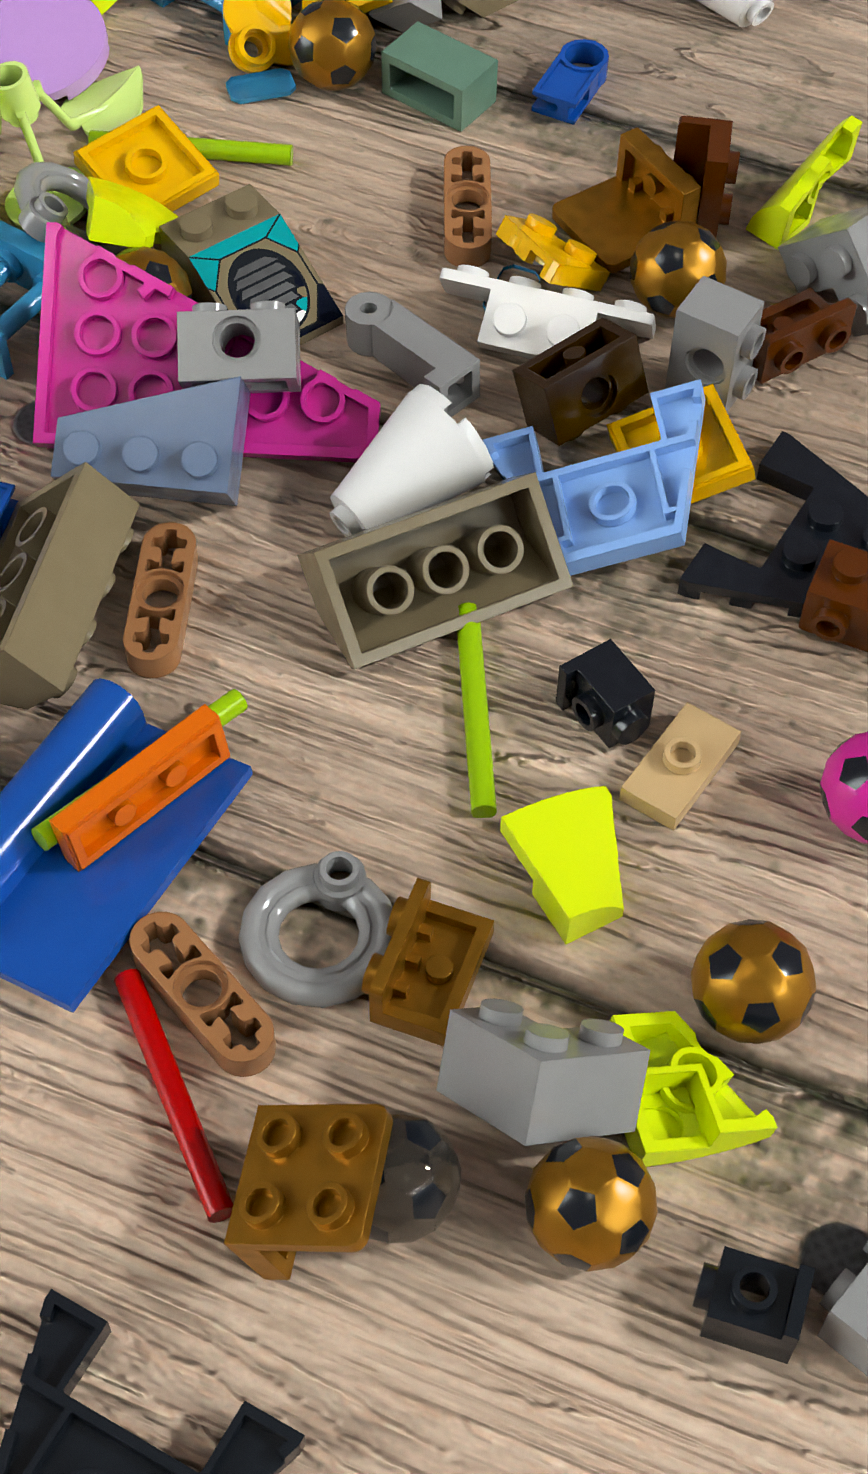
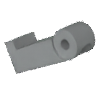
M363 292L352 296L345 305L346 336L348 346L353 352L361 356L376 358L414 388L419 384L429 385L443 394L452 402L444 409L450 417L480 397L479 358L385 295L377 292Z

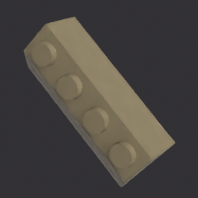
M87 462L82 463L17 502L1 537L0 704L28 710L50 698H60L69 690L77 676V669L74 665L80 650L95 632L97 622L93 618L100 601L109 593L115 583L116 575L113 573L119 555L128 547L133 538L134 530L131 528L140 504Z
M536 472L502 480L297 555L316 610L351 669L363 667L458 631L468 622L479 623L573 587ZM467 602L476 604V610L459 615L458 605Z

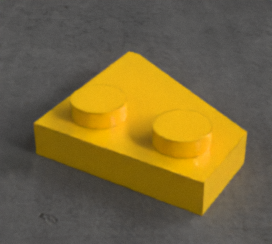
M529 213L527 219L505 215L496 235L506 245L514 249L515 253L524 262L533 264L535 260L542 265L543 268L539 276L549 284L601 291L610 272L594 262L597 256L595 251L572 239H569L567 243L554 235L557 227L541 216Z

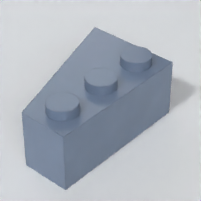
M241 376L58 417L51 477L56 480L82 463L87 462L129 496L237 506L250 391Z

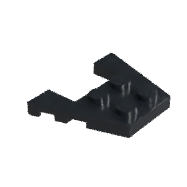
M782 431L760 462L756 479L803 499L805 503L762 567L758 568L704 543L681 576L678 594L693 599H699L701 592L730 597L729 605L751 609L755 602L788 608L787 616L801 618L807 591L830 539L868 552V496L793 436Z
M51 1289L44 1299L40 1312L41 1325L32 1354L28 1353L20 1379L22 1388L10 1429H5L1 1442L0 1474H279L301 1454L306 1445L304 1434L244 1400L201 1472H196L70 1397L72 1391L112 1331L108 1321Z

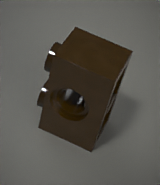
M603 317L512 370L527 427L533 426L535 432L558 446L577 439L585 430L610 415L622 412L630 403L649 393L636 334Z

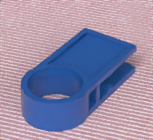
M587 39L574 40L564 45L561 52L532 90V95L538 98L532 105L531 111L574 125L601 85L606 81L609 62L608 50L602 44ZM575 63H588V64H592V65H594V66H592V67H579V66H575V65H573V64H575Z

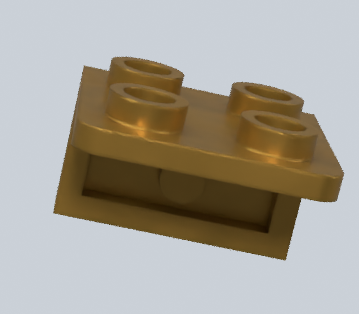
M636 127L620 135L616 176L554 203L552 218L573 240L586 245L597 253L594 260L597 264L610 273H614L630 266V260L638 242L654 227L674 220L696 223L701 186L693 176L687 174L678 166L660 145L655 144L644 132Z
M380 1104L258 1105L224 1244L265 1280H290L296 1251L358 1252L363 1249L368 1243L393 1125L392 1115Z

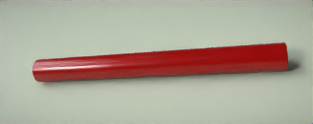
M138 969L124 970L114 978V983L206 1216L210 1223L224 1221L231 1217L234 1203L141 973Z

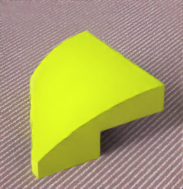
M851 115L838 124L754 214L746 230L777 250L778 246L801 232L810 222L817 196L823 183L851 159L863 122Z
M88 177L86 201L89 209L86 233L89 241L131 248L142 246L151 248L153 244H161L159 226L178 218L175 213L161 203L129 187L103 179Z
M606 786L579 789L556 795L501 817L500 832L532 878V895L565 944L623 917L624 906L612 795Z
M676 1011L613 1015L609 1020L623 1027V1036L651 1050L635 1132L624 1133L630 1151L643 1160L646 1167L691 1160L739 1148L771 1137L778 1128L774 1117L767 1109L756 1116L730 1088L728 1082L734 1074L718 1057L707 1053L700 1046L696 1033Z

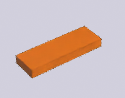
M206 704L202 705L50 819V825L65 860L78 872L85 869L230 758L231 755L219 715Z

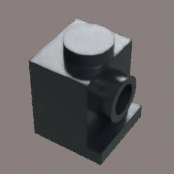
M609 639L559 666L556 704L562 711L572 706L574 714L582 727L590 732L594 730L605 745L611 748L618 743L621 745L630 744L647 730L650 725L656 690L612 639Z
M724 1246L718 1266L704 1262L692 1306L706 1310L700 1336L788 1364L800 1338L816 1268L800 1264L797 1269ZM740 1289L766 1297V1299L760 1302L749 1301L742 1295Z

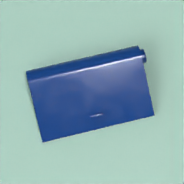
M94 679L0 792V978L74 1013L129 940L134 925L150 912L253 775L251 766L228 758L93 863L78 872L65 860L59 844L45 851L33 838L31 829L113 773L167 732L148 724L139 703L121 686L110 680Z

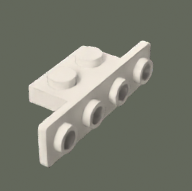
M465 264L458 265L457 270L442 268L439 277L446 293L483 302L485 300L487 302L477 340L480 348L532 359L602 317L639 337L653 339L655 334V316L647 313V307L634 301L616 300L615 305L593 301L594 296L580 289L563 288L562 293L541 289L540 283L526 277L512 276L509 282L489 278L487 271Z

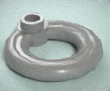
M34 162L18 172L14 186V193L21 210L18 220L23 230L32 238L45 243L46 222H58L66 230L95 246L103 247L114 255L128 248L89 241L86 231L68 223L66 217L68 208L66 204L56 195L47 192L56 191L66 194L88 210L89 207L86 201L88 178L74 169L53 162Z
M335 851L322 858L318 864L314 863L285 870L262 885L244 909L238 941L245 967L265 991L292 1005L325 1008L353 1001L364 994L361 990L362 981L374 953L384 955L391 940V936L386 934L389 916L393 908L391 901L371 879L366 877V871L362 862L348 852ZM340 871L350 874V876L342 880H336L329 876L331 873ZM318 901L322 906L333 911L348 910L356 919L359 929L358 943L351 955L337 965L321 969L304 967L292 961L282 950L279 940L280 926L288 913L302 904Z

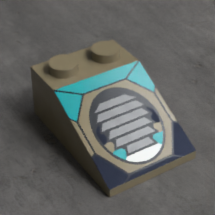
M251 184L159 226L162 251L178 261L187 273L192 289V300L195 302L221 303L227 306V310L250 309V305L257 301L282 302L285 304V308H295L300 323V345L344 324L343 314L281 214Z

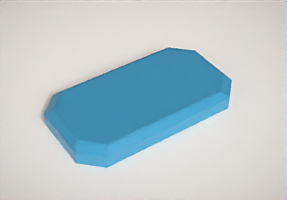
M278 68L231 77L226 82V89L231 101L238 104H246L289 96L296 90V85L290 71Z

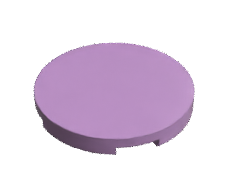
M0 0V64L9 61L23 63L27 67L31 80H39L44 92L53 101L64 96L68 100L73 99L85 91L98 78L107 62L110 48L105 22L94 3L90 0Z

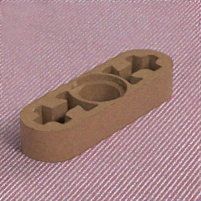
M459 146L451 149L444 157V255L451 264L457 267L462 264L479 267L485 264L491 257L492 206L490 157L484 150L478 147ZM462 171H470L472 180H462ZM462 202H471L478 204L480 207L475 210H462L455 207V205ZM463 232H473L472 243L463 242Z
M166 522L152 527L142 540L123 635V644L129 668L135 674L144 678H160L170 674L177 668L182 656L198 567V552L194 533L187 526L180 523ZM176 548L171 561L172 570L164 568L162 556H166L168 549ZM161 590L173 592L178 596L173 604L162 608L152 607L145 602L149 595ZM151 628L158 629L161 644H157L154 652H143V650H148L150 646Z
M154 912L142 917L132 928L129 938L136 969L140 971L145 980L225 1072L234 1076L249 1077L265 1070L272 1062L276 1052L274 1026L267 1013L180 916L170 912ZM158 938L164 944L173 941L176 959L181 964L175 972L171 960L163 951L156 949L151 952L150 942ZM197 980H211L221 987L222 991L219 998L207 1006H193L183 998L185 989ZM230 1013L232 1024L243 1036L249 1037L255 1033L256 1048L249 1051L242 1044L233 1048L229 1027L224 1023V1020Z

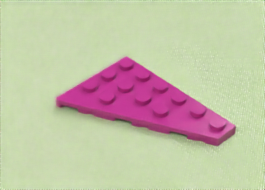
M46 222L33 430V444L42 448H54L58 417L181 390L182 387L178 382L177 312L192 311V306L198 304L176 291L171 285L135 265H129L118 259L113 253L103 247L95 246L66 230L58 222ZM245 335L236 336L226 345L225 354L233 358L244 357L253 349L255 340ZM301 360V392L250 393L243 457L356 463L380 431V402L357 389L349 388L339 382L334 376L321 369L317 370Z

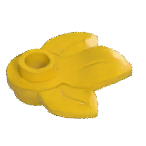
M291 0L223 1V18L231 32L228 41V52L236 67L250 74L265 71L272 64L293 65L288 48L289 33L292 25ZM246 41L256 45L258 49L257 57H251L246 53L244 48Z

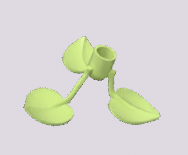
M17 61L1 63L0 135L2 118L14 127H21L33 161L44 162L31 128V124L39 116L40 101L70 131H75L82 127L87 136H89L90 130L112 131L142 113L143 74L141 68L138 65L97 81L73 99H66L62 106L59 107L44 92L39 80H31L27 67L23 63ZM68 167V168L74 169L75 171H77V172H79L80 174L84 175V174H83L81 171H79L78 169L73 168V167ZM13 187L6 197L5 211L11 223L23 230L18 220L21 210ZM47 191L59 197L68 208L66 216L68 223L73 225L86 213L87 209L68 195L56 191Z

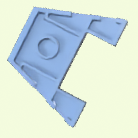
M701 379L650 393L661 440L544 472L533 426L483 439L492 458L493 466L503 480L536 472L570 576L685 546L706 401Z

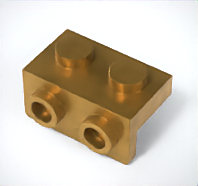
M417 878L409 898L399 896L395 901L386 929V934L391 936V940L384 955L378 953L372 955L363 977L361 990L363 993L369 994L370 1022L444 1047L450 1010L463 1009L493 936L494 920L431 900V882Z

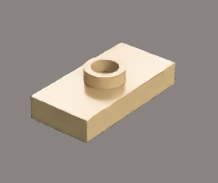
M687 702L622 785L619 800L674 831L737 747L741 731Z

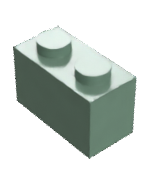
M418 21L381 51L382 93L460 132L496 102L498 60Z

